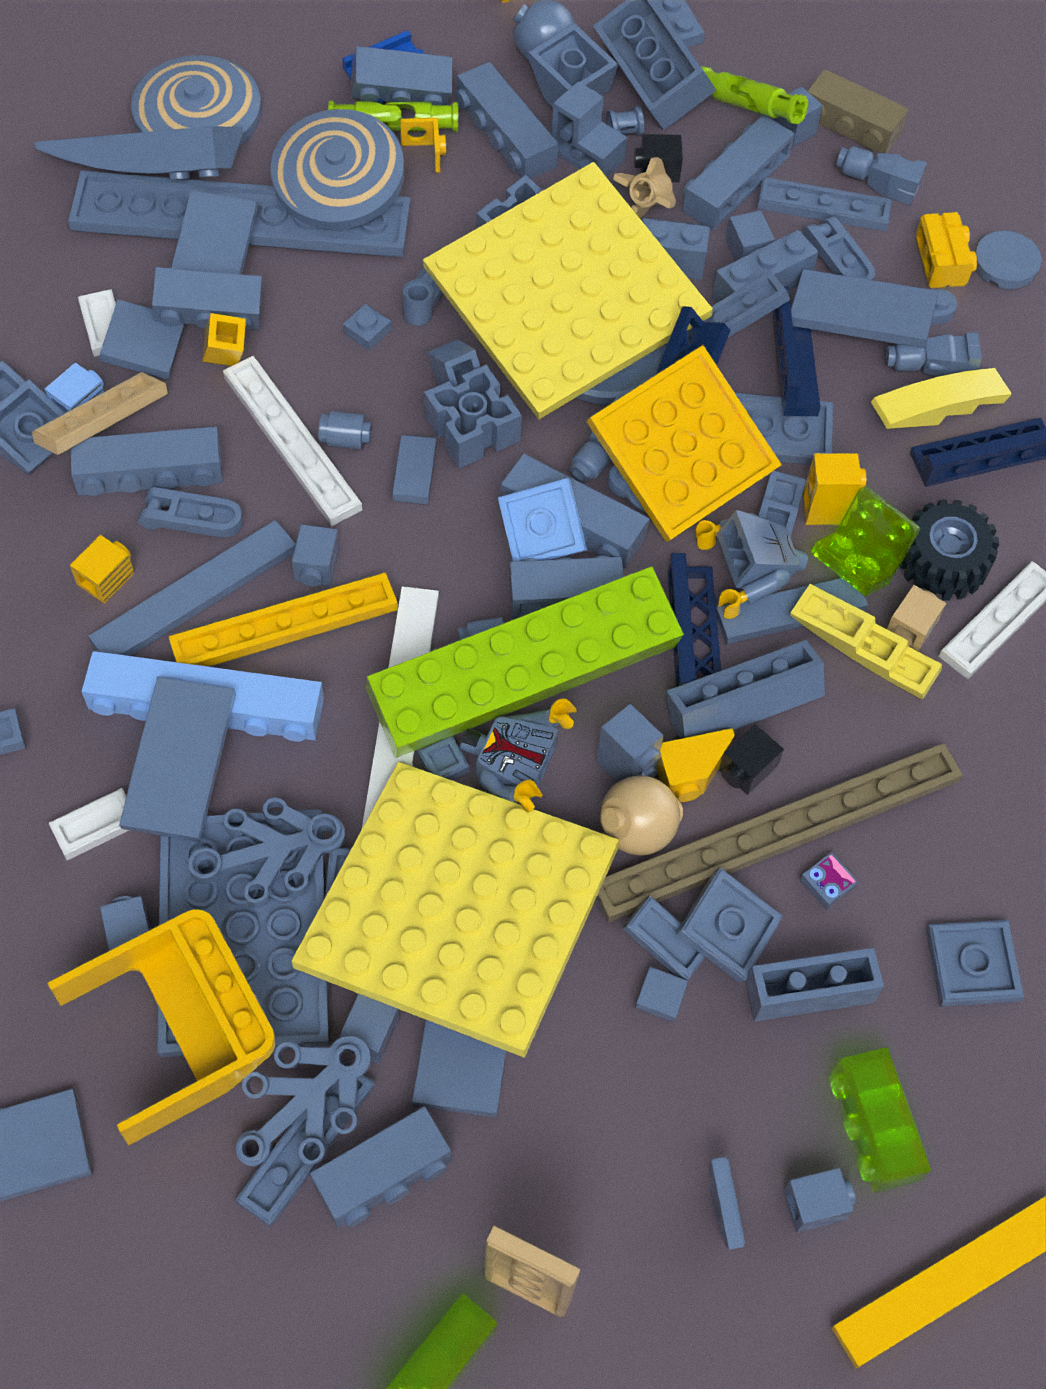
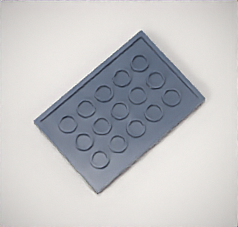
M322 809L301 810L299 812L313 818L316 815L322 814ZM268 812V813H269L270 815L276 816V815H279L281 812ZM264 813L247 814L249 818L286 836L301 832L284 822L280 825L269 824L264 818ZM225 815L206 817L201 842L160 836L159 925L190 910H203L209 913L216 922L273 1029L275 1036L274 1050L284 1042H293L300 1047H328V982L294 969L291 962L325 899L324 853L308 877L309 889L304 895L299 897L289 895L285 889L284 876L289 870L296 868L306 848L290 853L269 888L270 899L268 903L261 908H252L246 903L244 888L249 882L254 881L266 860L222 872L220 878L211 884L196 882L191 876L188 861L192 853L200 848H211L221 855L260 844L261 842L244 834L241 836L230 835L225 829L223 821ZM234 818L230 821L229 825L238 827L244 820ZM323 831L320 832L319 835H318V838H320V839H322V840H323ZM204 865L200 869V873H211L214 867L212 865ZM294 878L290 881L289 885L299 887L303 884L304 880ZM260 889L253 890L249 897L259 899L263 896L264 891ZM158 1006L157 1053L159 1057L184 1056Z

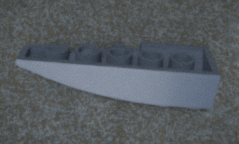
M206 126L34 142L37 150L86 166L129 173H169V179L174 180L190 178L189 172L199 171V177L220 176L219 169L232 168L243 132L242 127Z

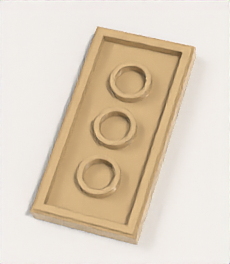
M493 1226L486 1240L485 1279L560 1318L565 1316L581 1269Z

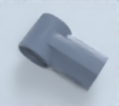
M424 267L416 279L408 281L403 287V318L409 324L416 326L427 324L432 319L433 308L443 295V292Z

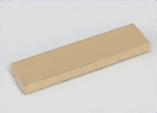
M141 372L35 429L32 432L34 443L59 455L167 395L166 383Z

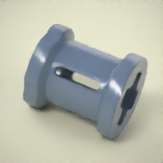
M635 106L631 111L615 113L613 110L607 111L606 124L618 130L623 135L635 133L637 136H642L644 134V118L640 106Z

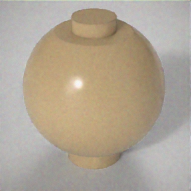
M641 775L627 777L613 785L606 793L600 809V822L604 834L619 839L618 849L622 852L638 856L653 854L666 847L674 838L683 817L682 804L673 792L661 781Z

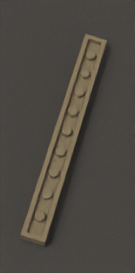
M942 743L605 877L596 899L607 922H612L634 913L646 897L651 896L658 903L706 884L714 870L722 868L728 874L734 873L960 782L963 774L946 745Z

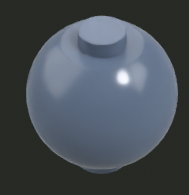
M535 0L529 6L523 3L512 19L517 23L513 29L515 45L520 54L529 61V51L575 23L571 13L564 5L555 0Z

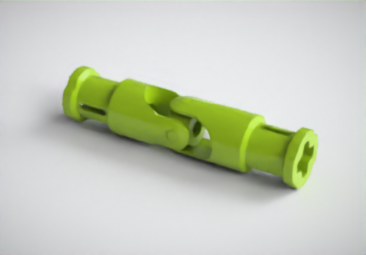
M701 66L717 90L711 94L717 101L752 110L755 113L772 118L780 116L786 118L792 124L801 123L807 114L808 99L804 95H790L779 87L756 82L728 72H721L719 74L710 67Z
M329 101L328 110L348 109L369 114L383 122L391 131H401L400 120L402 116L400 108H405L415 114V118H438V129H452L453 132H458V102H453L452 105H432L431 102H390L383 105L373 101H356L355 104H335L334 101ZM413 127L409 130L412 132H426L422 127Z

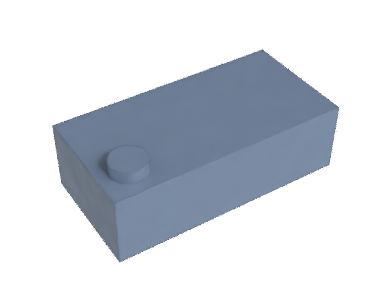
M625 0L594 25V28L663 130L667 129L717 91L655 0Z

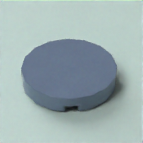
M995 231L985 235L978 242L975 251L977 256V273L986 282L989 283L991 280L998 283L997 287L1003 289H1019L1029 285L1038 274L1042 262L1040 250L1035 243L1023 234L1013 231Z

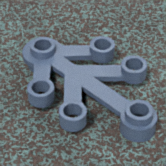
M270 798L263 805L265 820L271 825H280L284 822L301 832L286 836L249 818L241 809H231L225 814L223 820L226 831L232 836L244 834L261 843L221 855L211 848H200L190 856L188 867L192 878L196 882L211 884L220 878L222 872L266 860L254 881L249 882L244 888L246 903L252 908H261L268 903L270 899L269 888L290 853L306 848L296 868L289 870L284 876L285 889L289 895L295 897L304 895L309 889L308 877L322 854L331 853L343 844L345 839L344 825L333 815L319 814L311 818L288 807L281 798ZM273 807H280L281 809H283L282 812L276 816L270 815L268 813L269 810ZM234 818L244 820L238 827L229 825L230 821ZM322 831L332 833L329 839L322 840L318 838L319 833ZM204 865H212L214 867L211 873H200V869ZM294 878L304 880L303 884L299 887L289 885L290 881ZM260 889L264 891L263 896L259 899L249 897L253 890Z
M356 1036L341 1037L330 1048L300 1047L293 1042H284L277 1046L274 1052V1059L282 1068H294L299 1063L327 1065L314 1079L268 1077L262 1072H252L243 1079L242 1090L249 1098H262L267 1094L294 1095L295 1097L260 1130L246 1131L238 1138L235 1151L242 1163L248 1166L262 1164L273 1150V1141L306 1110V1136L299 1146V1156L306 1164H317L323 1161L327 1155V1146L323 1141L326 1091L338 1080L339 1108L332 1114L331 1125L340 1134H347L356 1130L359 1125V1115L356 1112L357 1078L365 1074L371 1063V1051L368 1045ZM287 1047H291L295 1051V1059L290 1064L285 1063L282 1059V1051ZM347 1049L353 1050L356 1054V1060L351 1066L344 1065L341 1059L343 1052ZM254 1077H259L263 1081V1089L258 1094L253 1093L250 1089V1081ZM342 1112H348L352 1116V1125L348 1129L342 1128L338 1123L339 1115ZM251 1139L255 1140L259 1145V1152L254 1157L248 1155L245 1150L247 1142ZM310 1142H315L320 1147V1154L316 1159H311L306 1154V1147Z

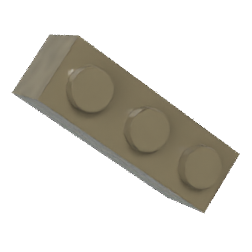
M824 69L808 89V92L823 105L819 120L820 125L878 153L887 154L903 132L909 108Z

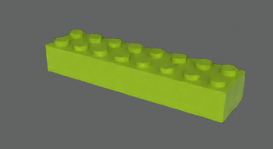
M651 566L369 675L366 680V690L394 757L398 758L466 731L468 728L471 729L497 717L504 716L675 648L684 634Z

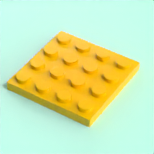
M703 345L586 421L665 542L670 541L782 465Z

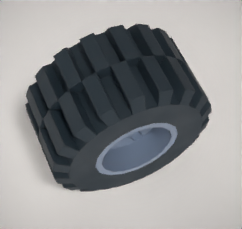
M947 499L938 500L936 506L932 502L924 505L923 510L918 509L913 515L912 520H910L899 548L898 556H901L899 567L900 569H906L903 575L907 582L914 579V585L920 589L925 588L935 595L936 593L942 594L943 601H950L953 594L959 600L965 598L968 592L970 594L975 593L979 586L985 582L998 554L999 537H995L997 531L995 525L987 524L989 517L984 512L978 514L976 506L972 504L969 507L963 506L960 500H954L953 504H948Z

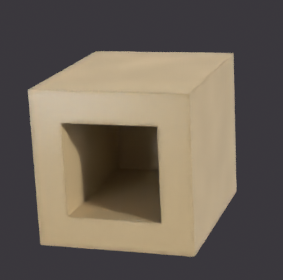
M913 585L892 616L887 630L908 640L909 647L919 651L938 623L946 603L938 599L934 593Z

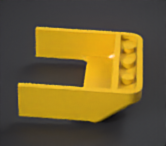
M203 910L187 911L48 982L52 993L60 1006L128 971L140 972L144 976L197 1082L117 1124L128 1146L229 1092L262 1064L275 1048L274 1032L216 922L209 913Z

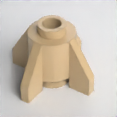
M657 157L651 158L645 173L637 176L625 173H615L614 181L626 187L630 186V196L635 202L632 210L640 219L652 206L661 204L667 208H673L676 203L672 192L673 185L671 179L666 174L663 161Z

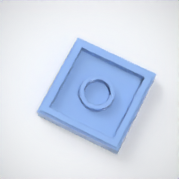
M566 478L498 497L513 562L527 558L555 560L587 551L570 479Z

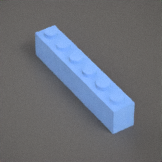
M96 651L92 652L82 694L88 710H92L97 714L105 716L112 715L113 713L125 714L137 720L146 721L156 679L159 676L235 689L236 696L228 729L242 730L253 736L279 735L295 742L304 741L305 739L316 741L324 703L322 682Z

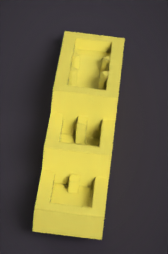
M989 368L939 376L907 385L876 396L871 403L886 428L892 429L939 425L946 416L972 414L979 405L1005 403L1012 393L997 370Z
M809 584L790 612L792 618L867 669L921 700L924 699L942 670L941 663L910 648L908 640L875 624L874 616L812 584Z

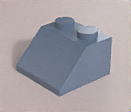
M575 23L528 52V59L543 98L552 107L553 103L578 81L588 88L595 90L601 96L611 91L618 63Z
M643 216L642 222L687 278L702 280L707 255L709 224Z

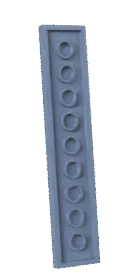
M81 171L68 220L71 231L179 239L190 191L192 190L257 201L258 210L249 245L404 257L411 202L410 197L398 196L394 203L374 220L349 229L331 230L308 225L292 216L280 203L274 186L191 179L170 180L166 177Z

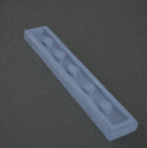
M274 520L88 635L89 641L97 652L132 656L294 554L296 543L280 524Z

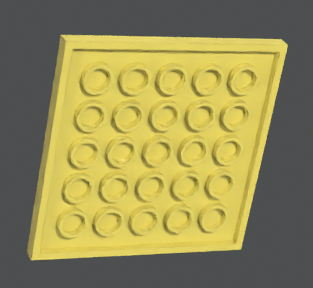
M594 162L423 259L424 269L538 419L543 418L668 343L682 306L692 307L703 321L712 316L713 308ZM689 323V326H688V328H687V331H688L689 329L693 328V327L690 325V323Z
M398 762L291 960L293 968L525 1058L619 848V839L534 809L531 812H527L520 804Z

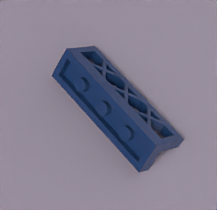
M784 286V288L788 291L789 294V287ZM789 300L773 310L772 316L783 416L818 417L821 406L811 329L793 326L792 307Z
M682 306L656 375L674 364L677 354L679 361L702 345L717 365L731 330L725 323L704 322L692 307ZM690 323L693 328L688 338L687 328Z
M1036 418L914 446L911 448L910 455L925 487L1046 459V426L1042 418Z
M671 553L667 572L670 606L684 634L676 647L673 648L676 687L695 681L696 676L700 672L708 676L721 671L712 567H687L686 553ZM688 579H704L705 588L696 596L689 590ZM695 606L708 617V620L700 628L691 622V610ZM697 639L706 644L711 652L702 661L694 655L693 643ZM710 662L712 664V669L708 666Z

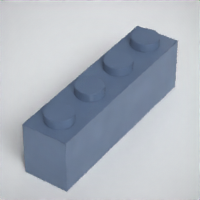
M490 61L457 75L455 99L458 102V106L462 110L465 109L472 117L476 128L486 134L493 149L499 150L513 172L516 171L521 178L526 175L532 179L557 167L559 143Z
M762 115L754 124L750 123L747 125L742 135L735 142L731 141L728 143L723 153L715 161L711 160L696 179L692 178L686 184L683 190L684 203L682 212L701 224H709L710 229L714 231L762 184L763 177L769 178L790 157L795 133L765 115Z
M217 427L90 437L71 448V476L78 496H98L102 493L113 492L133 493L139 490H147L151 487L173 489L181 486H208L215 483H223L221 446Z
M523 454L501 483V496L566 478L570 479L587 550L598 556L621 557L622 567L626 569L647 538L650 518Z
M804 640L667 690L670 724L680 739L731 728L735 730L824 697V662L808 641Z

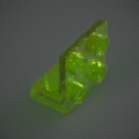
M863 486L858 490L837 531L816 541L810 553L866 597L889 585L917 537L920 527L869 487Z

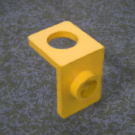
M438 118L401 119V145H433L435 173H440V155H446L445 135H439ZM413 127H422L426 130V133L421 137H412L408 134V131Z

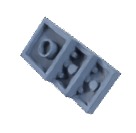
M2 361L0 362V456L30 475L54 454L35 444L32 432L65 414V412L30 379L24 381Z

